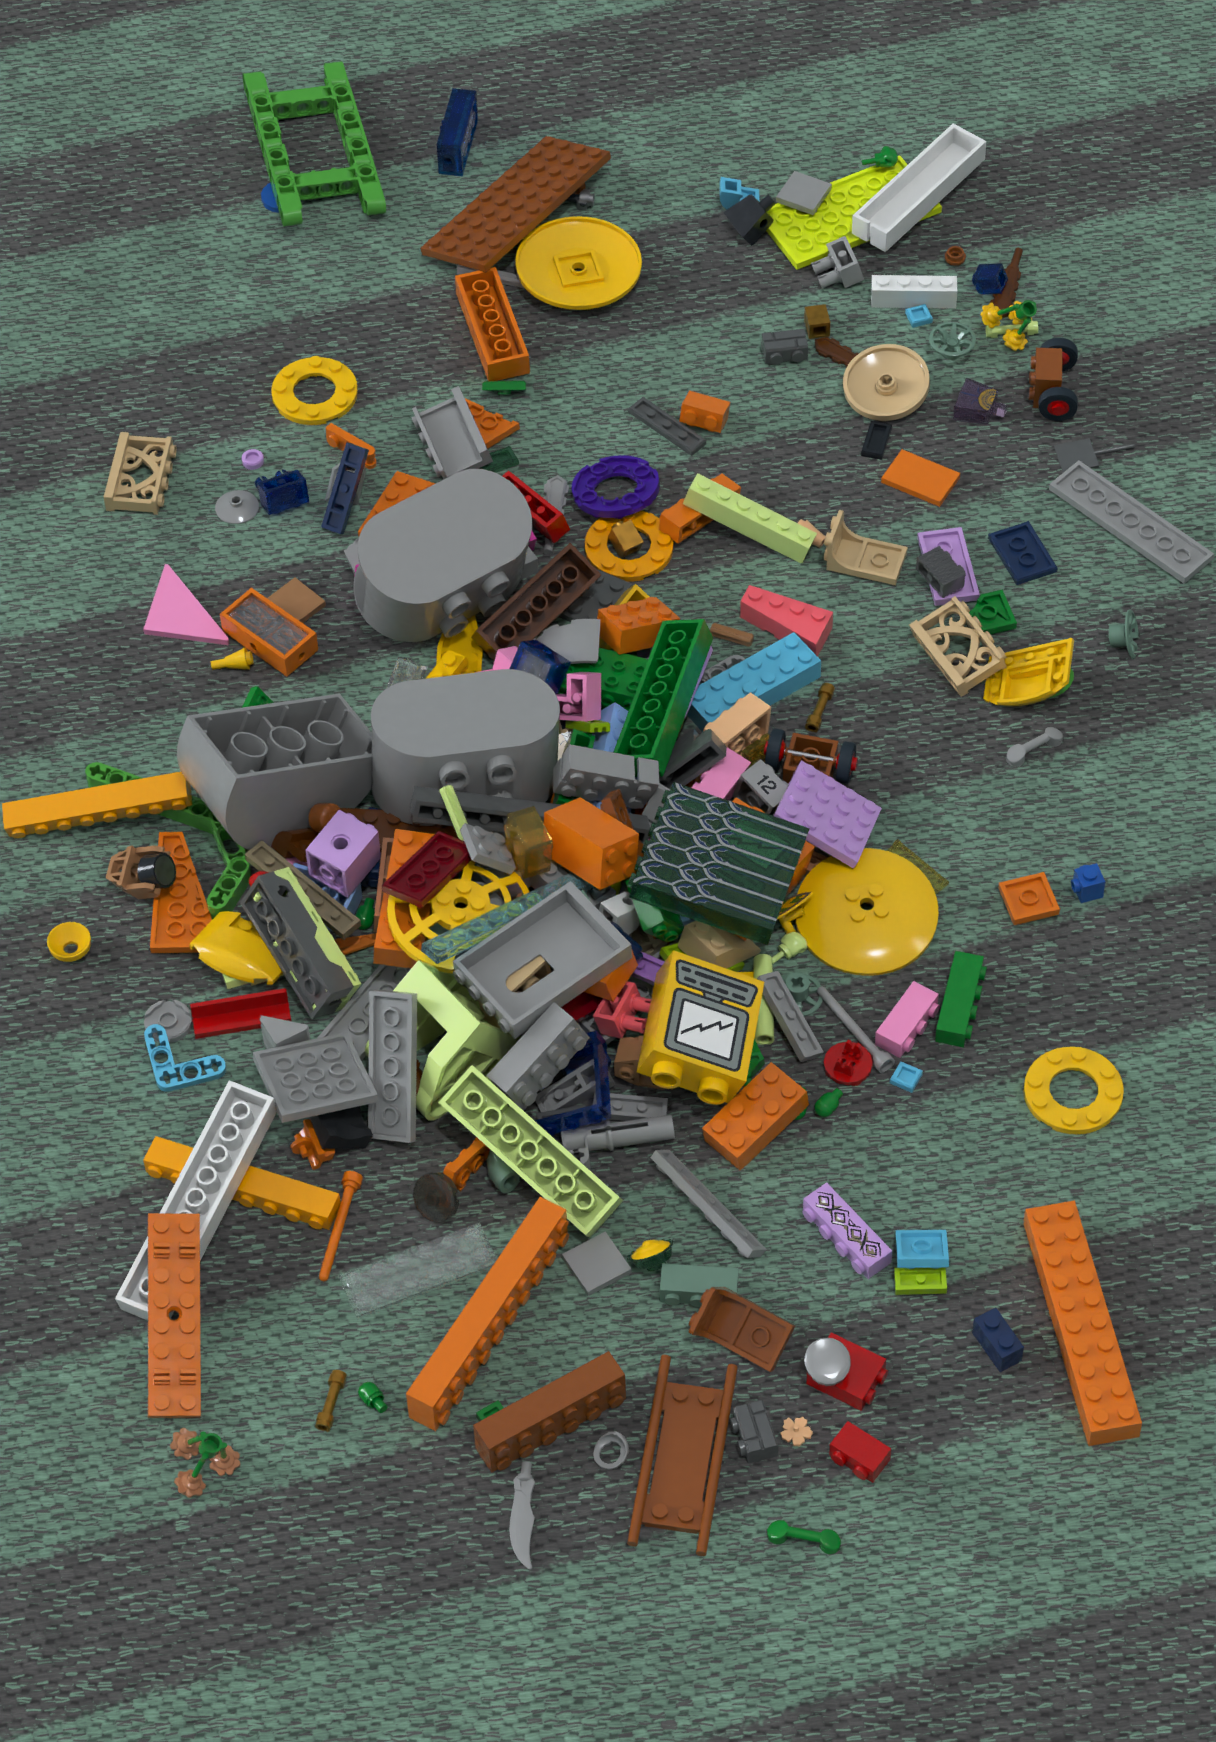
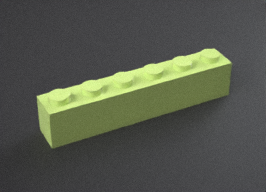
M698 473L683 502L684 505L799 563H803L817 535L816 532Z

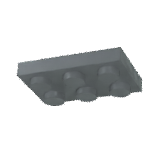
M598 570L601 573L598 581L571 605L560 618L569 622L576 619H597L598 609L614 605L620 596L632 587V583Z

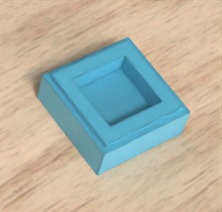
M926 304L905 309V314L913 328L933 323V318Z
M900 1061L890 1079V1084L912 1093L923 1075V1070Z

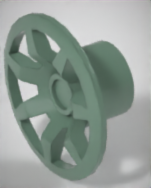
M945 322L932 329L929 335V343L944 358L955 360L969 353L974 348L976 336L973 330L965 324ZM952 326L951 333L948 334L943 327ZM956 326L965 329V331H962L959 335L956 334ZM938 331V332L942 335L943 338H941V337H935V338H933V336H934V334ZM970 334L972 342L964 338ZM935 343H940V344H941V349L938 348V347L935 345ZM963 346H969L965 350H962Z
M1129 609L1126 612L1125 623L1109 626V642L1111 647L1127 646L1129 656L1135 659L1137 654H1134L1135 650L1137 651L1138 646L1133 641V638H1139V631L1135 614Z
M790 973L782 976L801 1012L803 1001L814 1006L810 1010L802 1012L804 1017L813 1014L819 1009L823 999L819 996L816 1002L809 996V994L817 992V989L821 986L815 978L804 973ZM810 981H811L816 987H810Z

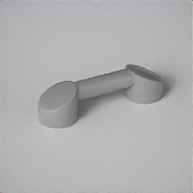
M1048 727L1045 729L1044 734L1023 745L1016 744L1010 747L1007 752L1006 761L1011 766H1021L1025 761V753L1044 743L1051 747L1059 746L1062 743L1063 734L1056 728Z

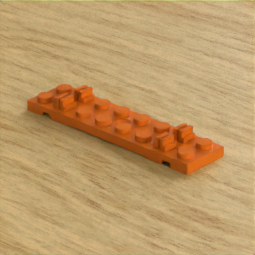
M148 1213V1418L201 1417L200 1214ZM176 1311L179 1314L178 1319H170L169 1313Z

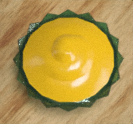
M671 1239L646 1240L636 1251H632L628 1255L627 1260H630L638 1269H647V1271L661 1269L662 1263H666L672 1256L674 1241H671Z

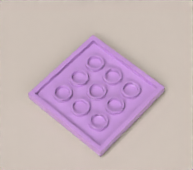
M801 760L773 815L772 821L808 834L806 837L794 833L854 868L858 863L882 808Z

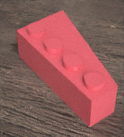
M751 585L748 586L741 599L740 617L763 631L767 630L779 640L795 632L818 657L833 627L832 611Z

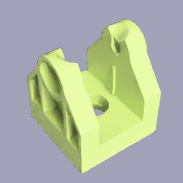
M420 960L416 962L393 990L417 993V1051L447 1031L445 1036L428 1055L416 1096V1108L427 1120H437L448 1112L438 1102L471 1065L488 1078L486 1075L522 1037L520 1035L514 1039L509 1032L504 1033L502 1029L494 1027L485 1021L479 1001L471 997L468 989L459 984L453 974L440 972L434 966ZM368 1040V1042H367V1044H366V1047H365V1055H366L368 1058H369V1040Z

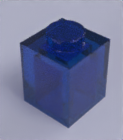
M1002 263L979 264L972 277V282L979 294H1002L1008 281Z

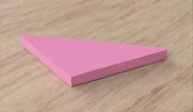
M165 564L143 629L144 634L229 645V638L172 568Z

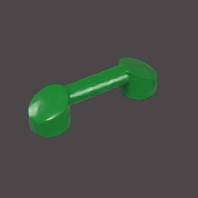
M783 1520L771 1523L767 1529V1538L773 1544H782L788 1537L818 1542L820 1549L826 1554H835L841 1547L839 1535L831 1529H825L822 1532L788 1526L787 1522Z

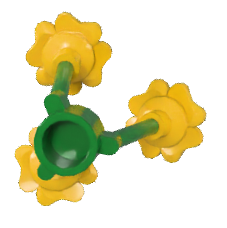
M1030 300L1022 303L1015 301L1014 305H1010L1002 310L998 306H994L993 303L984 305L980 315L984 325H988L990 329L999 326V320L1006 313H1009L1008 318L1013 320L1012 323L1014 325L1022 324L1019 329H1007L1006 334L1002 338L1006 341L1005 345L1014 351L1018 349L1023 350L1024 345L1028 343L1023 331L1031 323L1032 317L1037 312L1036 303Z

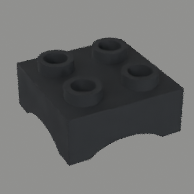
M360 1106L309 1117L322 1149L366 1148L373 1137L371 1129L363 1121Z

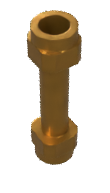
M823 683L820 686L818 702L813 714L809 715L806 720L805 728L807 731L816 733L820 729L822 724L821 716L827 701L832 699L835 690L832 684Z
M333 1370L328 1380L330 1388L323 1411L319 1412L316 1418L315 1427L318 1430L329 1432L333 1425L334 1417L332 1413L339 1391L344 1389L347 1374L341 1370Z

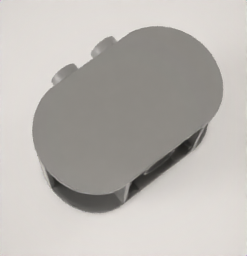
M466 469L373 516L364 525L359 536L358 559L360 564L355 572L353 584L356 605L366 622L377 632L391 639L403 642H419L428 640L442 632L447 638L455 636L467 627V619L479 612L484 617L492 616L507 602L505 599L516 589L523 574L532 531V515L525 497L514 484L497 473L484 469Z
M514 669L410 680L388 687L376 698L371 709V788L375 801L387 814L391 813L400 818L402 822L408 824L419 823L420 826H433L435 824L412 821L410 804L414 786L441 789L446 785H452L454 791L545 803L553 794V768L558 762L560 706L557 696L542 679L528 672Z

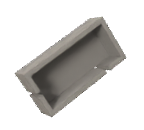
M569 744L562 758L558 760L553 768V793L562 794L566 797H581L588 801H601L611 791L620 789L626 806L632 809H642L659 786V762L638 757L637 780L635 779L634 756Z
M553 1002L486 1076L524 1111L527 1106H530L535 1101L538 1090L542 1091L551 1084L555 1075L568 1065L570 1059L577 1051L583 1049L590 1037L573 1017Z

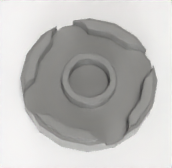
M178 1000L158 1001L150 1006L144 1016L145 1030L153 1024L161 1025L166 1031L169 1043L177 1042L184 1038L191 1030L193 1023L191 1011L184 1003ZM153 1033L152 1038H154L155 1041L159 1042L158 1034Z

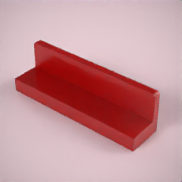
M286 988L190 1004L195 1039L260 1029L261 1015L291 1021Z

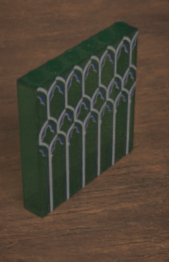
M673 782L670 791L665 790L661 803L664 806H659L654 818V820H657V824L653 822L648 833L651 839H645L641 853L644 856H638L634 870H637V873H632L627 886L631 888L629 898L768 945L810 828Z

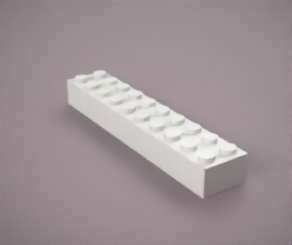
M230 1080L160 1213L200 1214V1260L277 1113L273 1097ZM148 1236L115 1298L121 1310L148 1320ZM172 1311V1312L169 1313L170 1319H171V1317H172L174 1311Z

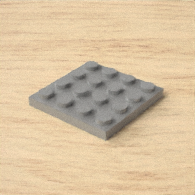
M348 1032L253 1052V1061L269 1096L275 1100V1109L282 1123L378 1102V1094Z

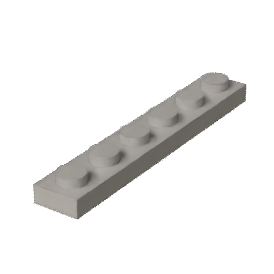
M655 1150L650 1158L657 1164V1169L669 1176L672 1184L689 1197L688 1200L691 1204L699 1207L704 1212L705 1218L721 1230L724 1238L732 1241L738 1247L737 1251L742 1256L753 1258L761 1257L767 1249L670 1150Z

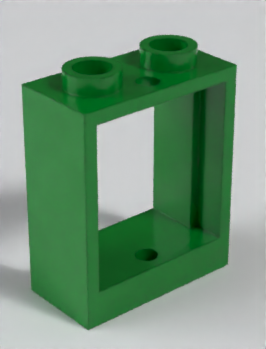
M644 871L626 880L625 882L643 931L664 942L677 939L678 935L683 932L684 925L671 890L667 887L669 885L649 877L633 882L637 877L643 875L648 877ZM646 880H652L657 882L652 884H639L640 882Z

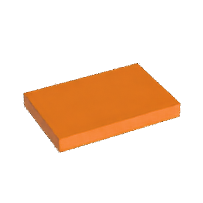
M902 449L882 476L881 483L940 507L960 479V473Z

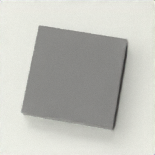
M794 171L776 196V202L814 215L831 191L832 184Z
M606 1231L562 1254L563 1261L587 1296L632 1273L631 1267Z

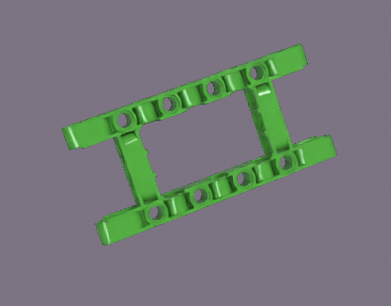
M342 61L324 63L325 86L269 93L264 73L261 71L243 73L244 90L283 227L302 224L301 208L303 207L301 200L358 193L364 214L366 213L368 216L386 213L384 194ZM334 113L350 167L331 168V170L316 172L313 170L300 174L290 171L289 158L285 144H282L278 119Z

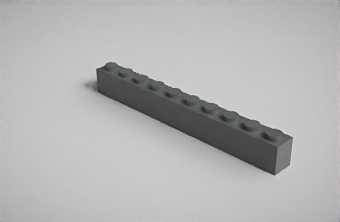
M414 786L410 804L412 821L453 826L440 794V789ZM455 791L467 823L472 826H480L488 831L543 837L544 812L560 806V804ZM629 813L634 830L639 833L638 839L647 846L651 831L648 817L646 815Z

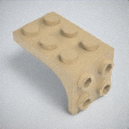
M839 510L837 517L833 516L831 533L827 532L824 545L827 546L824 553V560L827 561V570L896 586L908 547L865 538L853 533L845 525L844 511Z

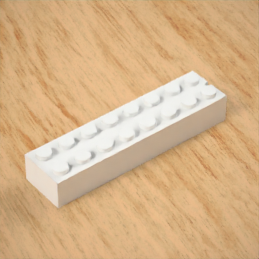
M952 124L853 215L852 234L866 242L870 240L871 245L886 252L985 160L986 141Z

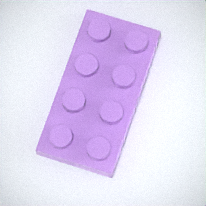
M962 527L919 532L917 539L921 555L940 546L943 551L950 553L954 563L957 566L961 565L966 573L964 587L945 596V598H942L930 585L935 606L945 605L954 596L960 602L977 601L980 594Z

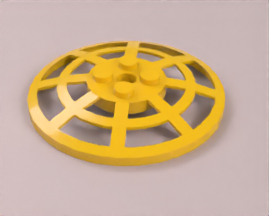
M471 860L462 869L461 879L450 880L428 902L431 903L432 915L422 920L417 906L409 904L410 915L415 926L405 934L400 930L396 920L395 903L408 902L389 895L387 917L393 938L399 947L415 961L420 960L434 966L440 972L453 974V960H455L457 948L474 947L508 924L510 919L514 920L523 914L512 910L511 896L506 886L517 883L525 896L526 911L533 907L530 892L515 871L512 874H508L509 876L499 879L490 871L475 866V862ZM473 872L479 873L492 882L481 886L471 881ZM499 889L503 895L505 907L491 904L488 894ZM462 902L465 903L467 907L463 909L455 907V904ZM489 913L503 916L499 924L492 931H489L484 924L488 919ZM438 923L445 929L450 930L449 938L440 936L429 928ZM476 929L481 937L471 940H459L460 932H469ZM422 933L431 941L446 946L445 960L422 952L411 941Z

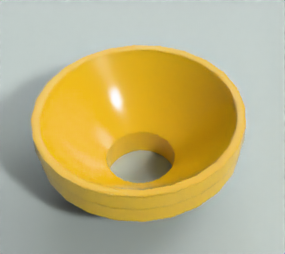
M65 922L59 924L50 931L47 937L48 949L51 955L60 961H76L88 953L91 947L90 933L80 923ZM68 944L78 946L74 953H66L64 951Z

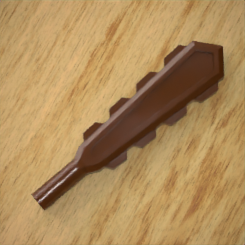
M1021 248L1015 249L1011 264L1006 269H1003L1001 273L1002 278L997 283L998 289H995L993 293L994 299L990 301L994 306H998L1000 310L1014 305L1012 303L1016 298L1014 291L1018 290L1019 283L1017 281L1021 278V272L1019 271V263L1023 253ZM1009 313L1003 314L1002 318L1008 317Z
M833 338L815 339V351L818 352V355L825 358L829 357L835 363L844 364L846 368L851 360L859 354L852 352V349L847 346L840 345L839 341Z

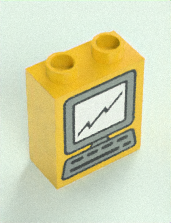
M673 950L656 973L636 1072L651 1077V1081L661 1088L673 1089L681 1087L696 1092L698 1098L705 1103L715 1105L724 1102L729 1103L747 1081L764 981Z

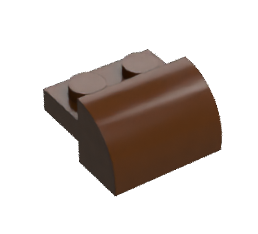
M311 827L281 831L275 836L271 847L285 859L296 857L301 863L307 862L306 849L319 833Z

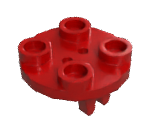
M848 1039L847 1042L837 1043L830 1047L825 1054L823 1064L826 1076L839 1084L858 1086L870 1075L873 1061L871 1054L865 1047Z

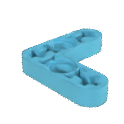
M153 1024L146 1028L144 1032L145 1042L156 1084L160 1090L165 1092L216 1080L225 1075V1061L218 1055H211L175 1065L164 1027ZM153 1033L158 1034L160 1046L156 1047L154 1038H152ZM159 1053L168 1055V1060L164 1063H157L154 1059ZM216 1063L218 1071L214 1072L211 1064ZM200 1066H204L206 1075H202V1069ZM193 1068L198 1071V1074L195 1078L189 1079L184 1076L186 1070ZM177 1072H180L182 1081L178 1082ZM164 1076H169L171 1083L166 1084Z

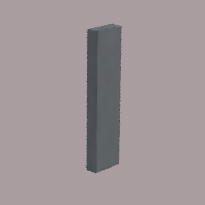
M642 397L628 408V413L691 456L706 445V439L645 397Z

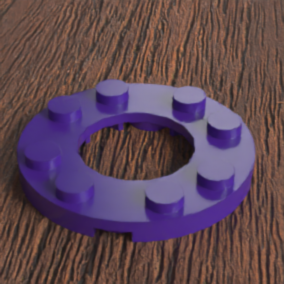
M618 455L601 458L599 463H595L591 467L589 465L583 467L574 477L571 488L575 504L585 513L595 518L622 519L651 505L659 493L660 482L657 470L650 467L649 462L634 456ZM614 476L629 477L637 483L634 493H627L620 500L618 497L614 500H606L603 496L599 497L597 492H595V488L603 480Z

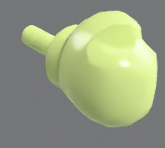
M798 932L785 934L780 940L782 944L778 946L780 952L772 957V964L784 956L789 960L798 953L805 952L807 949L806 939Z

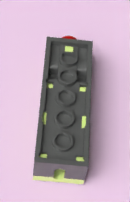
M289 867L273 872L258 871L249 878L250 889L240 903L311 1019H315L342 1010L359 988L361 982L346 960L345 955L339 949L333 936L326 928L322 918L313 907L309 897L298 883L297 878Z

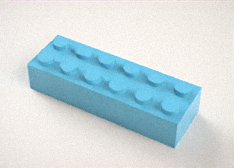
M793 632L700 684L687 716L703 732L709 722L716 720L724 710L730 709L738 699L744 698L750 692L771 706L820 678L821 660Z

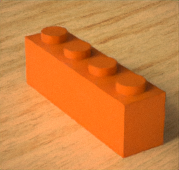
M724 474L710 479L738 494L741 492V487ZM683 498L669 509H665L660 515L659 530L669 535L676 543H680L713 521V519L684 505Z

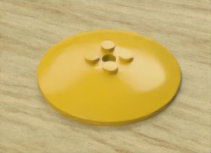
M582 216L559 218L538 226L520 243L515 260L517 276L523 287L530 294L549 305L573 310L599 308L621 299L635 286L642 268L639 247L626 231L605 220ZM580 268L582 271H575L574 269Z
M864 848L854 868L830 856L818 863L807 874L797 893L813 892V895L801 904L805 914L795 919L798 933L807 941V949L819 961L845 973L874 976L900 970L910 965L924 953L936 932L939 914L938 902L930 881L912 862L889 851ZM869 902L873 905V908L864 910L860 905Z

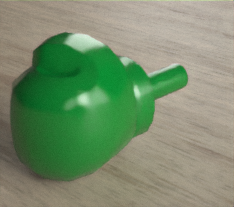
M884 146L881 152L875 153V158L862 160V165L876 163V168L893 167L898 161L897 151L889 146Z

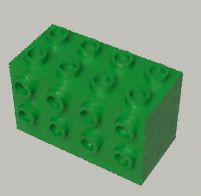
M599 648L597 663H577L558 667L553 677V691L555 695L567 694V674L601 673V710L615 702L629 711L648 659L625 653L619 655L616 651Z

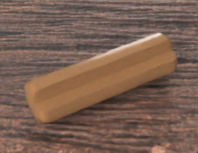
M713 623L710 628L712 636L748 647L752 645L754 640L752 633L718 623Z

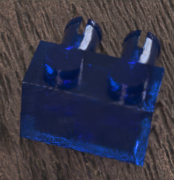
M282 469V473L280 470L277 471L273 478L267 479L265 476H261L263 481L260 477L255 481V486L259 491L261 506L268 515L278 514L283 510L299 507L309 502L306 479L298 470L288 473Z

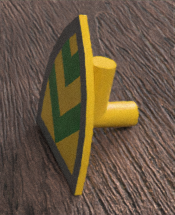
M805 892L784 899L783 904L780 903L769 916L779 920L786 934L796 932L790 921L805 914L801 904L812 896L813 892ZM765 918L763 925L766 926L770 922H774V920Z

